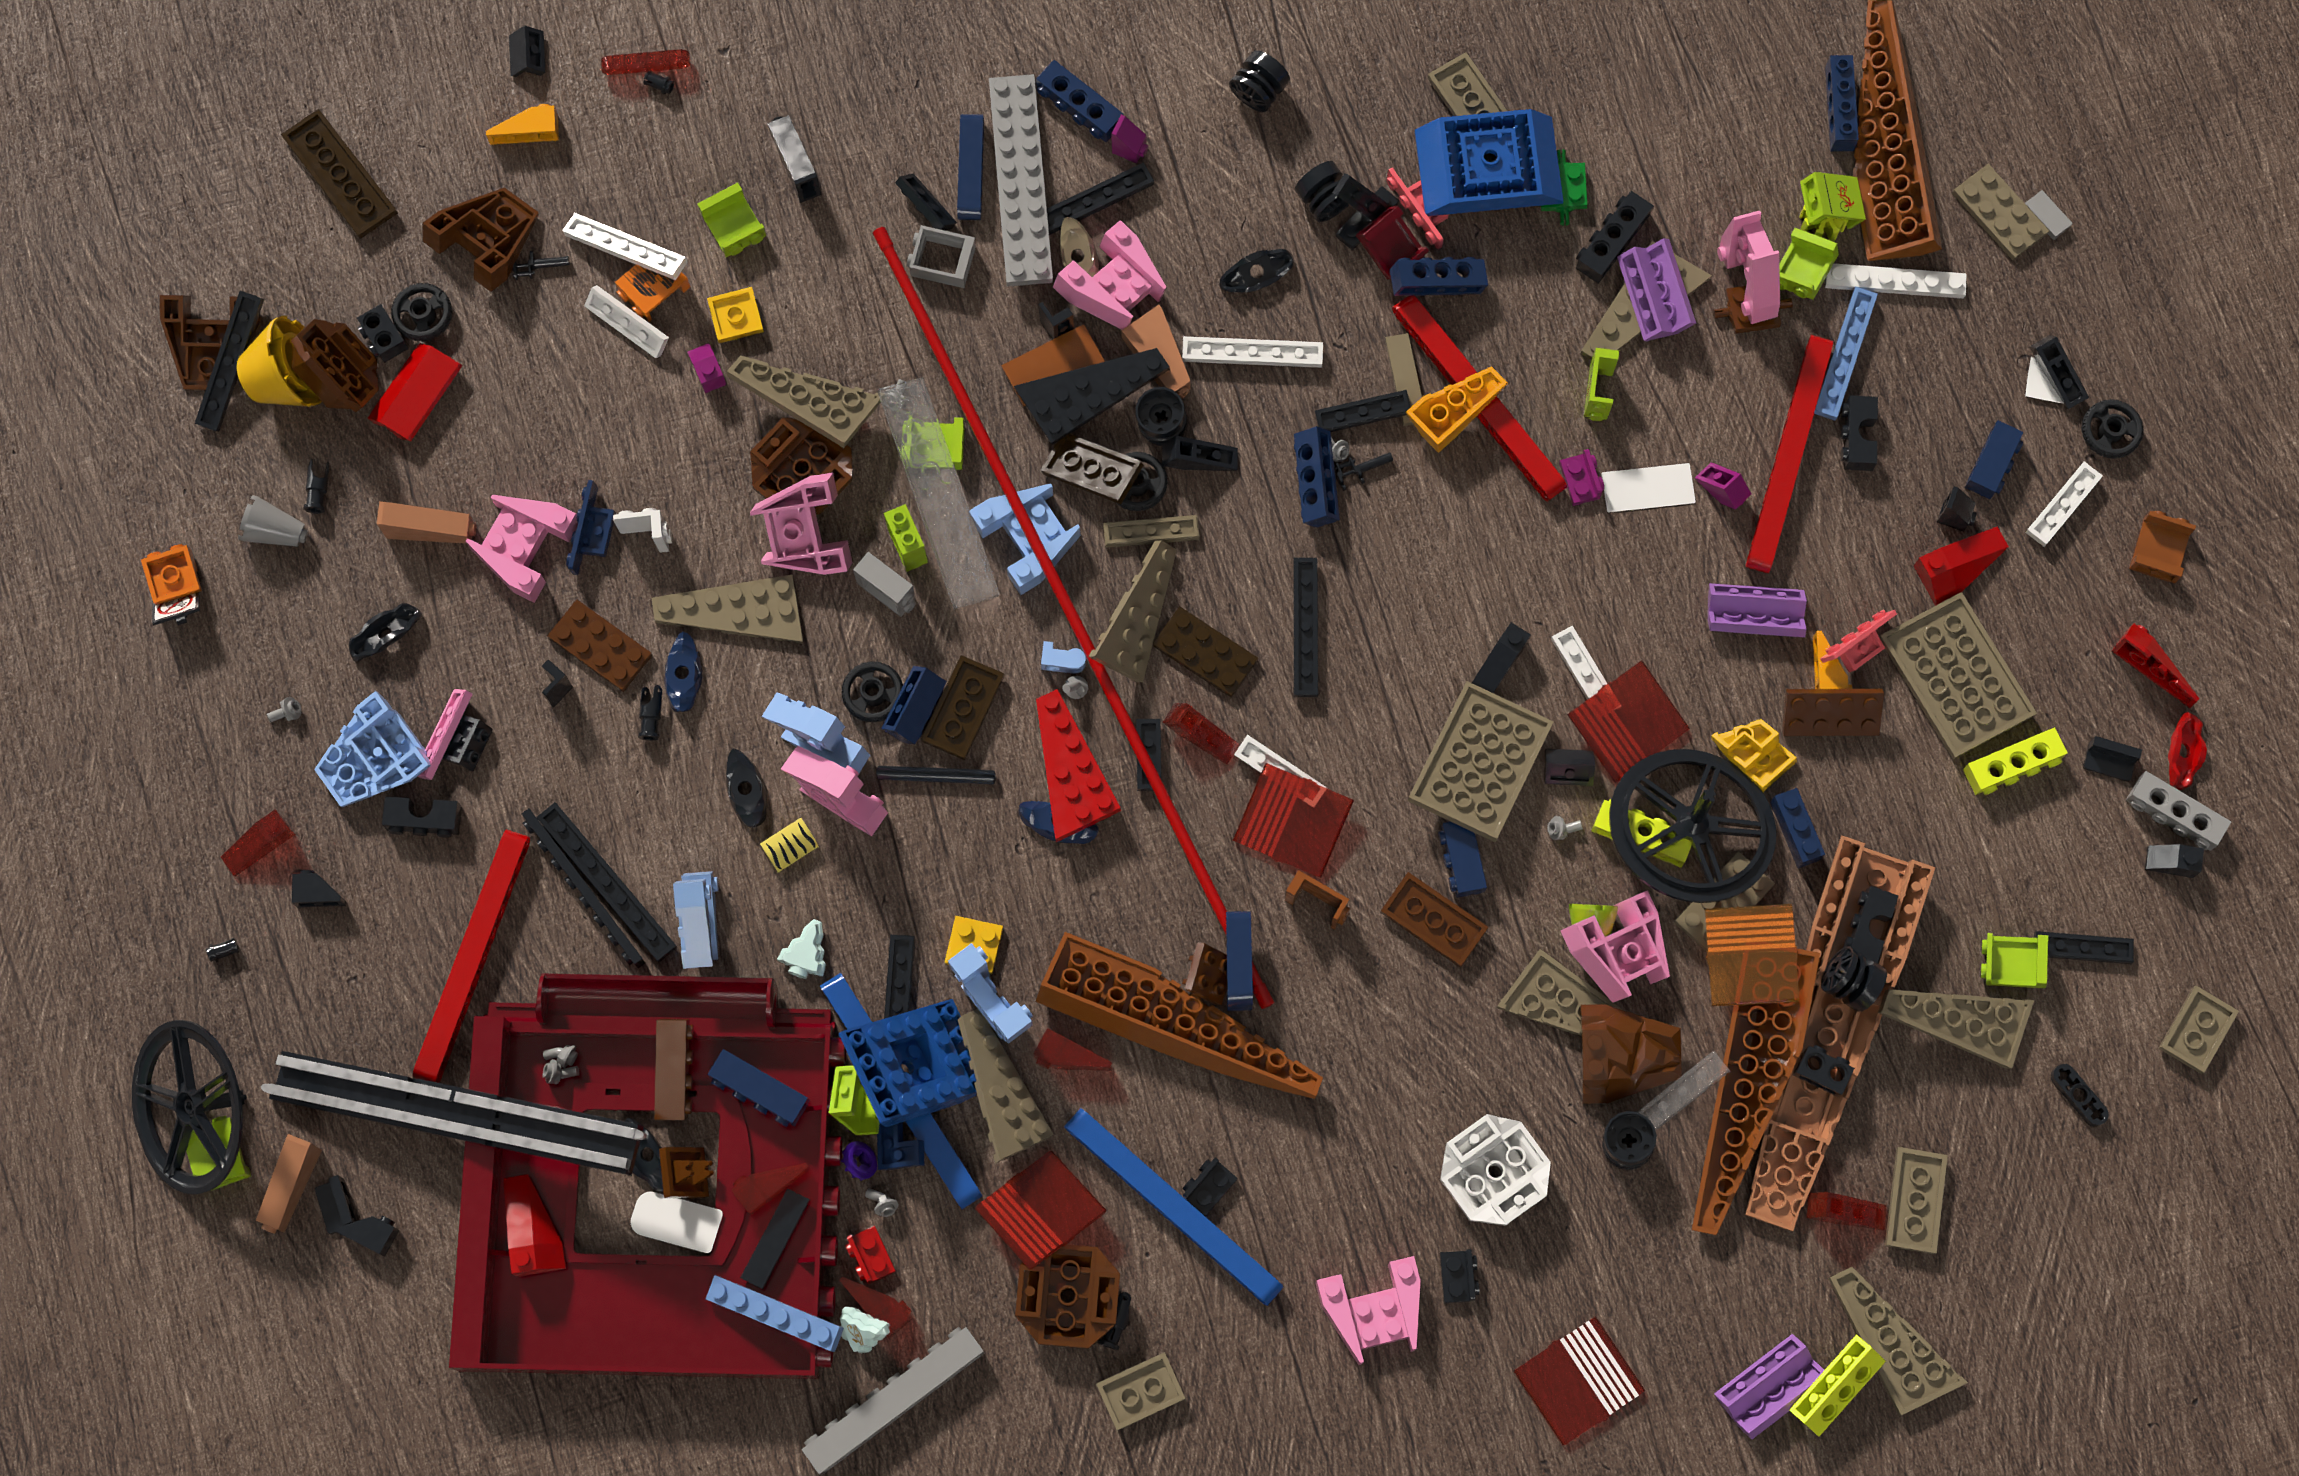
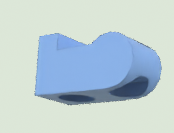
M1044 641L1041 670L1080 673L1085 669L1086 656L1081 649L1073 648L1069 651L1053 649V642Z

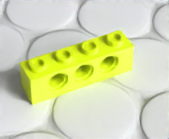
M2054 727L1968 763L1963 771L1975 795L1982 792L1984 795H1988L1998 790L1997 786L2005 783L2006 786H2010L2018 782V777L2027 774L2028 777H2031L2041 772L2040 768L2048 765L2049 768L2061 764L2063 762L2062 758L2068 752ZM2033 750L2040 751L2043 759L2036 758ZM2011 759L2018 760L2021 763V768L2014 767ZM1990 768L1997 769L2000 776H1992Z
M1610 799L1609 801H1603L1591 831L1612 839L1609 826ZM1628 809L1629 828L1637 846L1670 827L1668 822L1663 819H1651L1638 809ZM1646 827L1649 830L1650 835H1640L1638 832V828ZM1672 832L1667 836L1672 839L1675 837V834ZM1661 839L1653 843L1649 847L1645 848L1641 852L1646 853L1649 850L1661 845ZM1682 839L1656 853L1653 857L1682 868L1692 843L1690 840Z
M1855 1335L1790 1408V1411L1819 1437L1886 1361L1858 1335Z

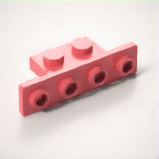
M1393 168L1388 169L1386 182L1392 191L1395 190L1400 196V203L1405 209L1408 208L1410 210L1414 223L1418 227L1421 226L1423 228L1427 241L1431 245L1434 244L1437 249L1442 248L1444 239L1435 226L1448 219L1449 214L1427 216L1424 212L1421 180L1407 188Z
M1882 610L1874 614L1871 622L1867 621L1859 625L1856 633H1849L1841 639V644L1837 643L1826 649L1827 654L1820 658L1822 663L1834 660L1840 656L1848 672L1855 671L1885 649L1875 630L1897 615L1896 611L1886 612Z

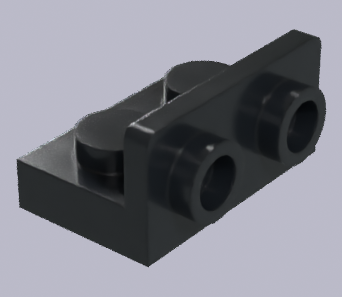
M462 715L442 760L461 765L469 771H474L493 729L481 720Z
M1216 1157L1212 1161L1207 1159L1199 1169L1201 1174L1196 1180L1191 1178L1183 1187L1185 1191L1183 1198L1205 1217L1238 1180Z
M1471 1249L1440 1252L1443 1303L1474 1302L1476 1299L1475 1295H1479V1282L1474 1280L1473 1270H1477L1476 1255H1472Z

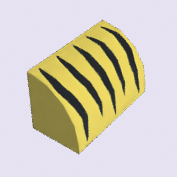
M799 818L760 843L777 872L782 871L819 847L802 818Z

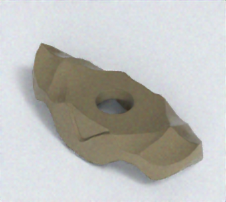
M1066 217L1062 222L1060 235V251L1064 268L1073 261L1072 253L1075 250H1082L1084 252V259L1077 264L1093 277L1098 273L1099 269L1095 245L1080 222L1074 218Z

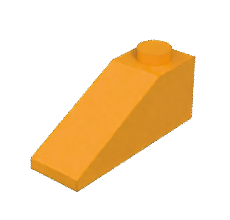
M540 104L537 107H530L486 131L490 145L559 140L558 114L555 106Z
M1816 631L1812 637L1815 689H1852V685L1848 684V676L1838 658L1824 663L1820 660V658L1827 654L1826 649L1831 646L1823 632Z

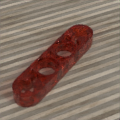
M682 49L609 55L601 59V71L607 75L675 70L690 66V53Z

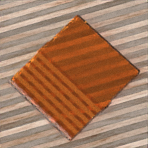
M1792 904L1705 909L1708 946L1706 960L1709 965L1712 1006L1799 1002L1796 962L1798 960L1797 945H1795Z

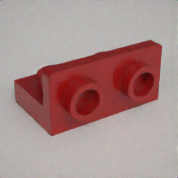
M875 1226L854 1236L850 1235L847 1237L849 1243L845 1244L850 1258L856 1257L859 1266L855 1267L861 1281L866 1279L867 1283L871 1284L896 1272Z

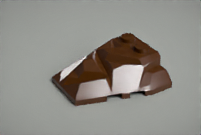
M1606 1004L1581 1005L1583 1104L1610 1103L1682 1078L1681 1028Z

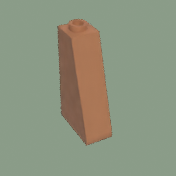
M1157 305L1122 330V340L1133 354L1157 348L1170 366V370L1154 380L1159 387L1174 390L1182 399L1189 393L1191 381L1163 309L1160 305Z
M379 501L377 525L387 539L466 543L467 538L472 540V536L476 535V522L473 521L470 514Z
M290 1134L287 1135L256 1221L263 1224L261 1229L273 1234L277 1230L285 1232L322 1149L310 1142Z

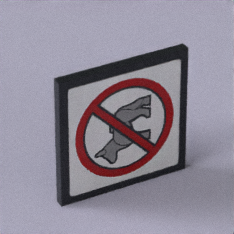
M200 592L159 605H155L152 601L153 626L173 619L176 620L178 625L187 623V615L200 611Z

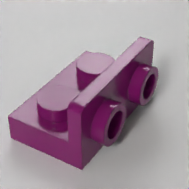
M1589 449L1584 450L1581 455L1559 461L1573 506L1600 499L1602 490H1604V482L1601 476H1597V461L1595 456L1590 454Z

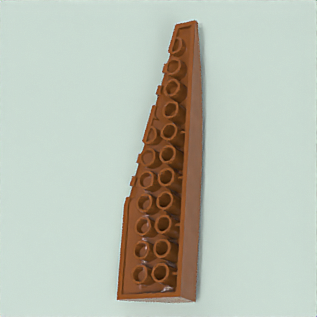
M1868 0L1866 16L1867 34L1864 39L1865 57L1862 62L1863 79H1861L1858 108L1859 140L1857 148H1855L1854 158L1856 160L1855 168H1853V177L1858 179L1866 220L1861 222L1866 256L1868 261L1921 256L1942 250L1910 73L1893 0Z
M1064 933L1041 983L1035 1002L1188 1063L1265 1087L1313 1099L1316 1098L1323 1077L1297 1060L1291 1061L1285 1056V1052L1279 1048L1273 1049L1264 1043L1265 1039L1257 1034L1253 1036L1245 1030V1026L1213 1005L1207 1006L1201 1001L1199 996L1195 994L1190 995L1181 989V985L1173 979L1169 981L1161 976L1162 972L1158 969L1070 933Z
M1750 942L1745 943V946L1770 945L1771 943ZM1797 948L1744 950L1692 1231L1717 1235L1803 1049L1820 957L1818 952Z

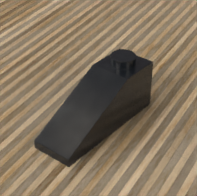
M2049 335L2029 346L2040 368L2067 409L2089 398L2057 336Z
M1177 435L1162 444L1163 466L1181 470H1237L1238 448Z
M1511 622L1475 676L1472 684L1494 693L1528 644L1531 634Z

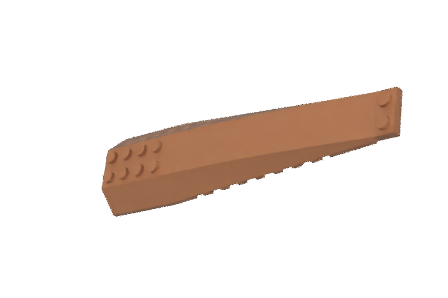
M1845 836L1840 837L1806 948L1808 951L1820 953L1803 1049L1763 1134L1751 1186L1752 1192L1744 1214L1791 1232L1794 1231L1800 1209L1806 1202L1824 1159V1154L1843 1113L1846 1101L1851 1094L1856 1077L1868 1053L1873 1036L1880 1024L1882 1015L1878 1011L1885 990H1893L1907 959L1935 871V867L1915 860L1905 862L1864 847L1865 843ZM1873 886L1899 895L1892 919L1888 922L1873 919L1869 923L1870 933L1875 938L1885 941L1878 964L1887 970V978L1884 988L1876 1001L1868 1009L1857 1012L1844 1004L1842 999H1836L1832 994L1824 992L1821 988V979L1832 957L1843 948L1847 936L1851 937L1853 928L1850 927L1854 914H1858L1861 906L1857 904L1860 893ZM1817 1045L1828 1051L1827 1055L1836 1058V1056L1842 1057L1850 1062L1849 1066L1855 1068L1840 1097H1836L1793 1076L1808 1046L1813 1047ZM1809 1058L1808 1066L1812 1070H1818L1819 1062L1815 1058ZM1837 1069L1831 1070V1078L1835 1081H1841V1072Z

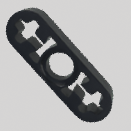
M2061 1064L2052 1070L2051 1080L2088 1125L2097 1127L2107 1121L2109 1117L2108 1109L2073 1067L2068 1064ZM2066 1071L2068 1073L2066 1078L2070 1084L2074 1081L2077 1084L2067 1090L2066 1087L2070 1084L2065 1079L2059 1080L2060 1072ZM2075 1089H2082L2085 1092L2086 1099L2084 1102H2078L2074 1099L2073 1092ZM2090 1101H2092L2093 1104L2090 1105L2091 1109L2089 1107L2085 1110L2082 1108ZM2092 1110H2099L2101 1112V1114L2099 1115V1118L2101 1120H2099L2098 1118L2094 1120L2092 1119Z

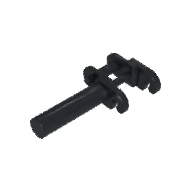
M532 250L530 251L528 263H514L512 269L514 273H512V276L515 277L516 281L522 276H529L530 279H533L535 271L532 270L570 265L569 256L535 260L534 251ZM528 267V271L518 272V268Z
M1389 452L1356 466L1354 465L1355 460H1352L1351 457H1348V461L1342 464L1335 462L1334 470L1338 472L1336 477L1343 491L1346 490V486L1343 484L1345 476L1354 473V475L1358 476L1360 483L1363 484L1365 483L1364 478H1362L1363 472L1392 462L1393 457ZM1351 466V471L1342 473L1341 469Z

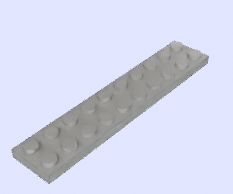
M1034 74L989 78L1007 287L1053 283Z

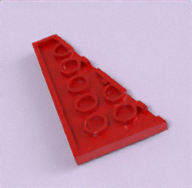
M1058 689L1037 698L1036 703L1055 840L1058 842L1120 812L1121 807Z

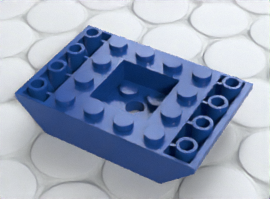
M1532 109L1441 117L1415 129L1424 212L1427 216L1563 204L1551 116ZM1491 153L1496 156L1497 160L1487 162L1484 156Z
M953 999L838 1033L881 1125L889 1127L960 1104L977 1095L974 1084L976 1082L974 1070L970 1069L969 1065L971 1060L969 1050L964 1046L958 1019L961 1016ZM902 1064L908 1068L909 1073L903 1071Z

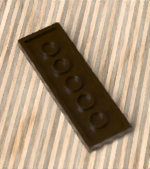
M319 109L281 134L291 150L360 239L398 214L396 208Z

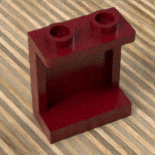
M1399 206L1389 207L1356 234L1358 240L1387 280H1391L1390 269L1397 260L1401 258L1420 260L1425 258L1424 255L1429 252L1427 247H1422L1400 217L1403 212Z

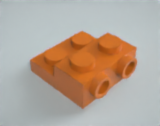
M175 545L169 551L163 553L153 552L148 554L147 558L141 559L155 605L202 591L193 553L187 545Z

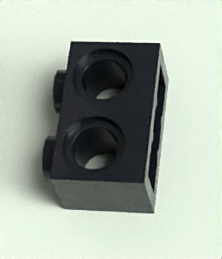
M382 304L357 317L361 324L357 328L364 340L369 337L372 342L369 348L375 358L380 356L385 363L408 350L407 345ZM373 323H380L378 327L370 328ZM385 341H391L387 347H381Z
M1817 1045L1813 1047L1808 1046L1793 1076L1836 1097H1840L1855 1068L1849 1066L1850 1062L1842 1057L1836 1056V1058L1827 1055L1828 1051ZM1809 1058H1815L1818 1060V1070H1812L1811 1068H1809ZM1832 1069H1837L1841 1072V1081H1835L1831 1078L1830 1072Z

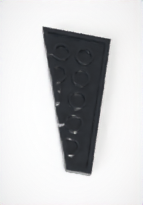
M1154 348L1015 385L1014 389L1053 445L1170 370V366L1159 350Z

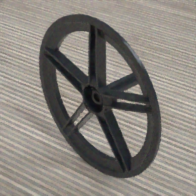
M1673 749L1650 755L1637 762L1624 774L1611 799L1609 826L1614 845L1620 857L1632 873L1642 882L1671 898L1694 903H1712L1733 898L1751 888L1762 877L1772 860L1776 845V825L1768 800L1762 790L1736 765L1717 755L1690 749ZM1676 764H1693L1706 767L1691 806H1685L1647 779L1646 776L1660 768ZM1710 769L1715 770L1709 791L1706 789L1701 795ZM1719 773L1731 779L1744 791L1756 811L1759 822L1709 815L1708 812L1715 802L1716 793L1714 788ZM1634 789L1676 822L1639 846L1636 845L1628 823L1629 801ZM1653 793H1655V794L1658 795L1660 798H1662V799L1665 800L1667 803H1669L1671 806H1673L1674 809H1672L1670 806H1668L1666 803H1664L1661 799H1659V798H1658L1657 796H1655ZM1718 824H1719V825H1727V826H1736V827L1752 828V829H1760V830L1737 829V828H1724V827H1718ZM1672 832L1675 834L1674 838L1644 854L1641 853L1642 850ZM1708 834L1759 838L1756 854L1741 872L1723 880ZM1682 839L1690 840L1707 883H1692L1674 878L1659 870L1647 858ZM1700 845L1705 846L1717 882H1714Z
M169 1021L157 1027L147 1037L136 1060L132 1079V1111L135 1127L149 1163L164 1182L177 1191L186 1194H201L213 1190L226 1179L238 1156L243 1128L242 1105L245 1104L244 1100L247 1099L246 1094L243 1095V1090L239 1089L234 1069L226 1052L209 1031L191 1021ZM188 1038L201 1043L213 1055L223 1072L198 1090L195 1085ZM171 1042L178 1092L151 1084L156 1062L164 1048ZM226 1080L225 1083H223L220 1087L214 1090L211 1094L206 1096V1092H208L210 1089H212L222 1081ZM151 1091L171 1097L173 1102L152 1094ZM151 1101L174 1110L177 1116L168 1154L164 1150L154 1126ZM231 1107L232 1124L227 1148H225L207 1118L205 1111ZM192 1130H194L216 1164L213 1170L204 1175H193L181 1169Z

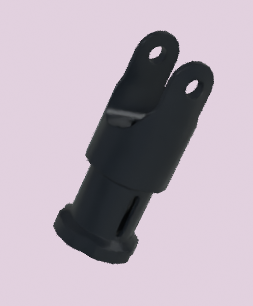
M311 459L308 466L305 489L308 492L307 502L304 504L303 510L319 514L325 512L323 500L324 494L327 493L329 462L326 463L324 478H318L313 475V459Z
M660 685L654 687L651 700L650 690L647 687L642 688L639 712L641 731L638 733V738L641 740H659L657 731L662 709V688Z
M1122 1292L1118 1295L1116 1325L1098 1340V1344L1119 1351L1120 1346L1118 1343L1122 1331L1126 1330L1129 1321L1131 1295L1128 1292Z

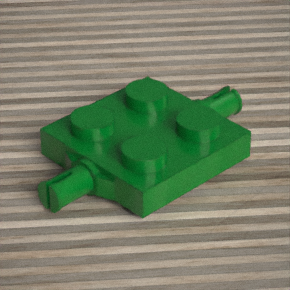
M1559 149L1557 150L1563 204L1542 205L1541 211L1560 213V225L1564 226V217L1566 225L1570 224L1569 212L1575 209H1587L1585 162L1568 163L1566 162V150L1562 149L1561 158Z

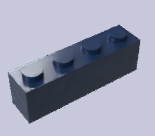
M724 1049L708 1073V1076L713 1079L711 1084L721 1090L727 1087L734 1091L732 1096L744 1103L746 1099L755 1104L753 1108L764 1115L767 1112L772 1113L776 1116L774 1120L785 1127L788 1124L795 1127L810 1103L806 1096Z

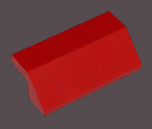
M419 343L372 410L368 419L374 424L386 427L398 438L411 442L462 368V365L434 347Z

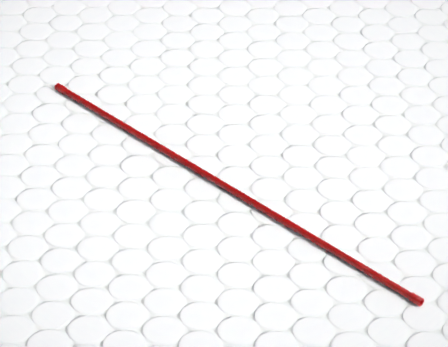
M879 227L872 234L880 250L884 253L1226 935V912L1228 911L1104 665L1088 657L1091 651L1096 649L894 249V244L886 228ZM1252 961L1253 993L1261 1009H1265L1275 1002Z

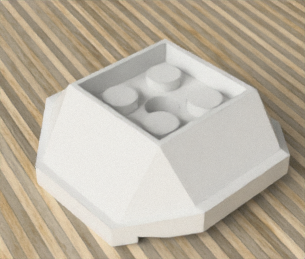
M1487 1114L1446 1143L1440 1181L1469 1221L1506 1226L1547 1196L1551 1162L1522 1122ZM1490 1166L1500 1168L1501 1176L1499 1178L1490 1176L1488 1172Z

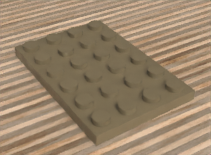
M1962 592L1879 636L1887 653L1953 760L2037 714Z
M1466 681L1407 801L1496 843L1554 721Z

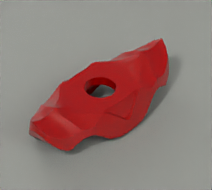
M2189 712L2184 713L2171 736L2168 753L2170 785L2178 790H2183L2193 783V776L2202 767L2207 753L2206 743L2201 736L2203 722ZM2181 744L2187 748V756L2185 758L2179 754Z

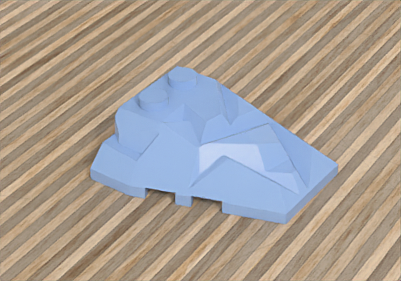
M377 691L357 705L353 711L355 715L347 726L344 725L340 730L342 734L335 745H330L314 769L340 807L348 806L410 782L431 766L426 756L425 748L402 716L392 709L389 703Z

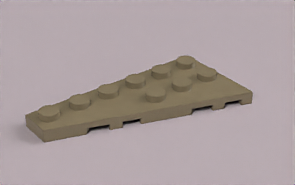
M1674 254L1687 296L1689 297L1698 287L1708 282L1712 275ZM1626 283L1581 350L1580 354L1592 360L1596 348L1620 351L1624 345L1640 335L1641 330Z
M741 355L727 371L728 378L843 448L884 400V394L876 393L874 395L863 392L862 388L855 387L852 389L841 386L840 382L804 373V375L792 372V369L785 367L783 369L769 366L767 362Z
M1154 541L1142 562V570L1139 575L1134 576L1131 581L1133 585L1130 591L1125 592L1109 620L1110 625L1107 631L1100 635L1098 639L1099 645L1096 650L1091 651L1088 657L1134 682H1143L1177 549L1163 541Z
M792 574L652 598L656 623L681 627L689 626L700 628L701 630L709 631L710 629L721 631L722 633L757 638L766 637L778 641L787 640L804 644Z
M1539 949L1496 1007L1581 1037V1005L1606 1004L1621 1009L1541 949Z
M1889 989L1885 990L1878 1013L2001 1067L2012 1069L2034 1000Z
M976 1009L962 1015L958 1019L964 1046L969 1050L971 1058L969 1065L970 1069L974 1070L976 1082L974 1084L983 1119L987 1120L990 1130L988 1138L989 1142L993 1143L996 1154L993 1157L996 1164L1053 1136V1133L982 1013Z
M1853 1267L1828 1278L1857 1335L1886 1361L1877 1371V1374L1899 1416L1968 1383L1951 1368V1365L1945 1359H1942L1932 1349V1346L1904 1318H1901L1893 1310V1307L1887 1301H1884L1874 1291V1288Z

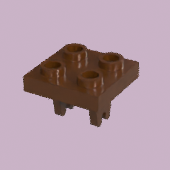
M1197 942L1194 956H1189L1188 961L1192 963L1188 978L1183 979L1182 984L1185 985V990L1213 1004L1222 1005L1227 987V954L1205 943Z
M664 1147L659 1149L664 1198L709 1197L707 1179L714 1172L708 1169L709 1166H712L713 1162L705 1161L704 1147Z

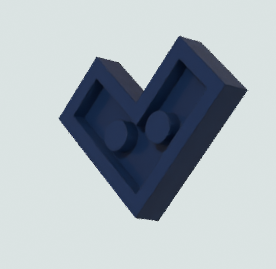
M903 1122L889 1127L879 1124L877 1134L878 1170L885 1171L924 1166L923 1140L903 1142Z

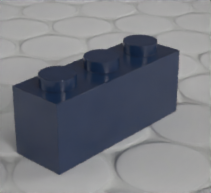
M1997 420L1964 488L1988 499H1991L1995 493L1999 494L2005 484L2002 477L2004 473L2009 474L2015 462L2011 458L2014 453H2019L2024 441L2020 440L2023 432Z
M913 666L881 729L902 743L915 745L922 735V730L927 720L933 713L937 700L943 694V688L947 681L928 668Z
M1795 788L1775 795L1770 805L1797 868L1799 869L1820 861L1824 857L1825 852L1798 789Z
M1453 822L1443 823L1441 831H1438L1440 845H1445L1446 854H1443L1446 869L1450 868L1452 876L1448 878L1451 892L1455 891L1456 898L1485 893L1487 885L1475 833Z

